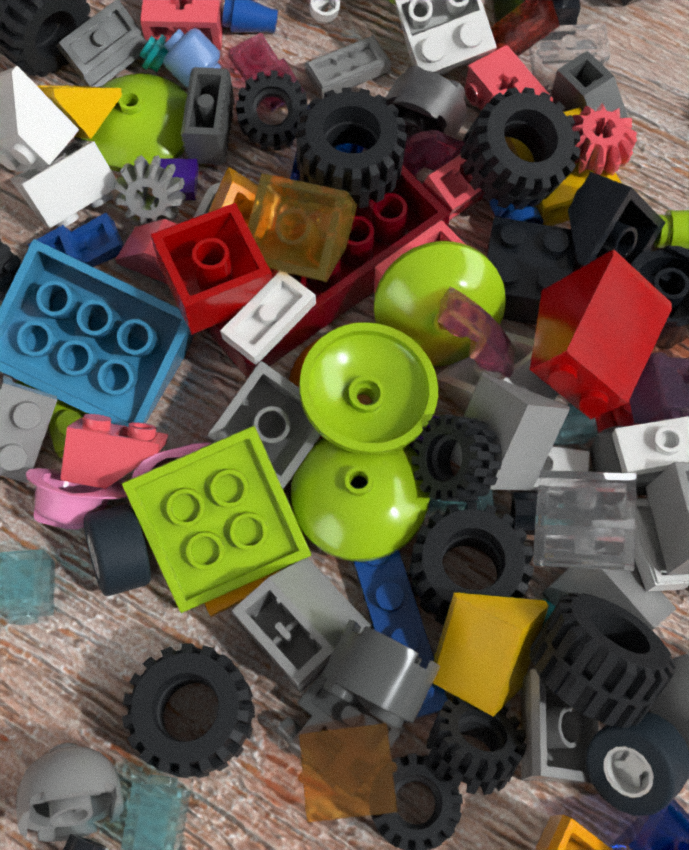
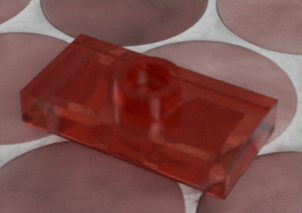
M526 0L492 26L491 31L497 46L496 50L508 45L518 57L558 28L560 24L552 0Z

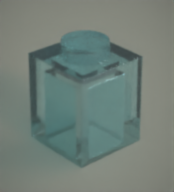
M43 549L0 552V615L8 619V623L14 625L38 623V617L54 616L55 560Z
M149 775L147 785L132 783L121 845L122 850H182L191 791L178 788L179 778Z

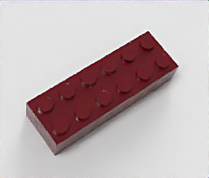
M404 165L402 166L400 179L396 181V187L391 193L385 192L384 199L376 203L371 199L369 200L368 207L359 208L358 204H350V209L340 208L341 203L334 202L332 206L327 204L260 250L272 272V278L282 269L316 295V304L261 360L262 362L271 366L374 292L376 265L440 220L449 226L450 212ZM231 319L207 328L206 330L248 379L257 365L224 341L220 332Z

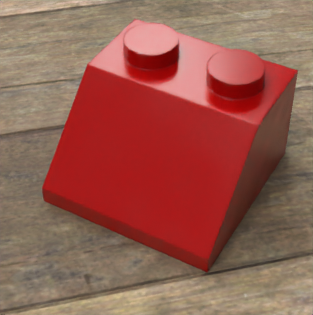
M236 203L150 234L158 265L191 335L232 319L272 279V272Z

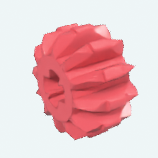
M603 103L596 111L585 106L580 115H573L575 124L572 130L578 131L580 141L576 145L580 149V155L574 162L579 163V174L588 169L598 175L602 174L604 170L613 176L620 166L625 167L626 163L631 159L632 150L637 141V132L632 130V118H620V107L613 112L606 111Z

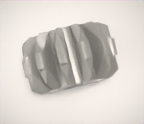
M141 155L136 157L134 166L129 163L123 165L120 170L122 177L116 179L114 189L120 192L115 199L116 205L128 206L125 213L126 219L132 218L136 214L140 217V224L144 225L148 223L149 219H152L154 222L166 219V217L171 220L177 217L179 213L177 206L184 204L186 196L180 191L185 184L184 178L172 177L176 169L174 164L168 165L165 169L160 167L161 159L158 155L153 157L149 165ZM147 187H150V188L153 189V190H152V195H153V196H151V195L148 194V188H147Z

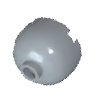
M74 743L57 745L27 768L17 789L16 814L20 834L27 837L28 829L35 830L38 833V841H67L70 834H76L81 837L88 836L97 832V825L92 822L104 819L109 815L111 824L119 818L124 810L120 781L114 765L102 753Z

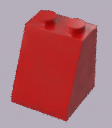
M613 249L542 290L529 370L590 420L629 402L672 310V303Z

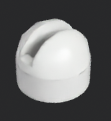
M310 0L309 10L312 18L321 24L332 22L338 15L340 0ZM329 5H331V9L327 10L326 12H323Z

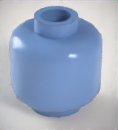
M197 28L190 29L185 34L178 29L163 45L169 51L164 57V66L186 88L189 85L191 69L194 67L221 69V65L218 63L221 56L219 49Z

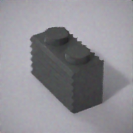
M200 67L191 69L180 136H182L187 159H197V162L200 164L223 165L227 162L226 156L228 155L227 149H229L232 111H234L233 105L235 104L230 72L227 69Z

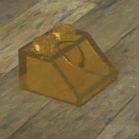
M261 173L248 228L270 269L327 282L346 249L357 204L347 191Z

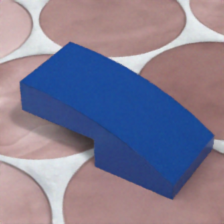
M107 213L102 214L72 232L62 225L36 239L92 267L117 257L124 246L114 220Z

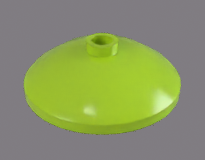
M152 74L125 75L101 86L121 88L122 96L92 139L81 138V140L94 141L111 170L120 172L126 163L134 166L136 157L141 155L150 165L154 156L159 155L160 158L177 159L184 153L185 147L180 135L187 94L180 86L164 77Z
M452 241L426 243L401 255L383 274L374 297L375 322L395 328L413 339L427 354L433 367L451 365L479 352L497 332L505 311L506 297L504 284L492 262L475 248ZM452 314V318L448 322H438L442 315Z
M364 322L336 328L314 344L302 366L299 394L303 410L309 422L327 441L353 453L380 455L397 451L420 436L423 431L422 427H427L428 421L431 420L435 412L438 400V382L429 357L413 339L395 328L378 323ZM361 394L367 395L372 400V403L362 404L358 401L357 396Z
M324 437L318 440L295 471L291 487L293 511L305 536L325 553L342 560L357 562L373 561L387 557L407 545L420 530L426 518L430 501V493L423 492L419 487L424 480H415L413 472L420 469L419 465H412V456H418L415 450L408 444L390 453L364 455L341 449L327 441ZM356 477H363L368 481L367 485L361 489L352 487L350 483Z

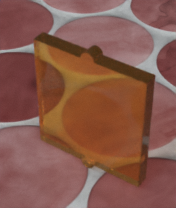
M387 723L299 734L302 773L298 775V781L303 783L307 823L398 812L393 775L397 771L398 766L392 762Z

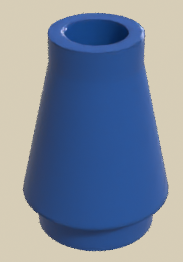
M225 0L222 27L230 28L231 33L269 32L275 34L278 10L271 9L253 0Z

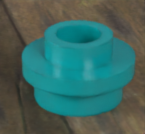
M162 34L159 40L152 36L150 37L139 55L145 60L142 68L147 70L149 67L156 73L163 64L164 57L169 52L163 46L166 43V36Z

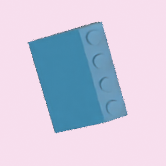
M33 239L0 306V372L42 392L55 395L57 399L88 414L110 417L112 424L129 426V423L132 422L146 423L182 363L196 333L191 335L179 308Z

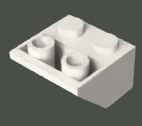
M395 0L413 66H419L424 70L443 75L467 66L494 52L497 48L481 0Z

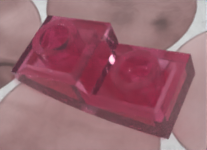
M262 32L229 49L228 57L245 81L250 77L253 80L257 79V73L264 71L265 76L271 75V70L278 71V76L281 77L284 76V73L291 75L293 83L297 80L285 59L279 60ZM268 97L262 100V103L270 111L285 104L277 97Z
M436 130L413 134L406 137L403 165L414 176L423 167L436 171L456 158L461 153L465 143Z
M450 286L441 299L438 322L443 324L451 334L471 339L469 357L474 359L481 368L490 372L497 371L510 378L514 372L515 348L509 337L482 307Z

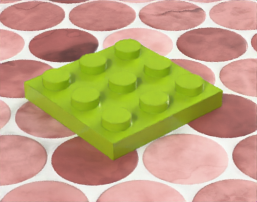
M255 425L122 483L180 613L312 556Z

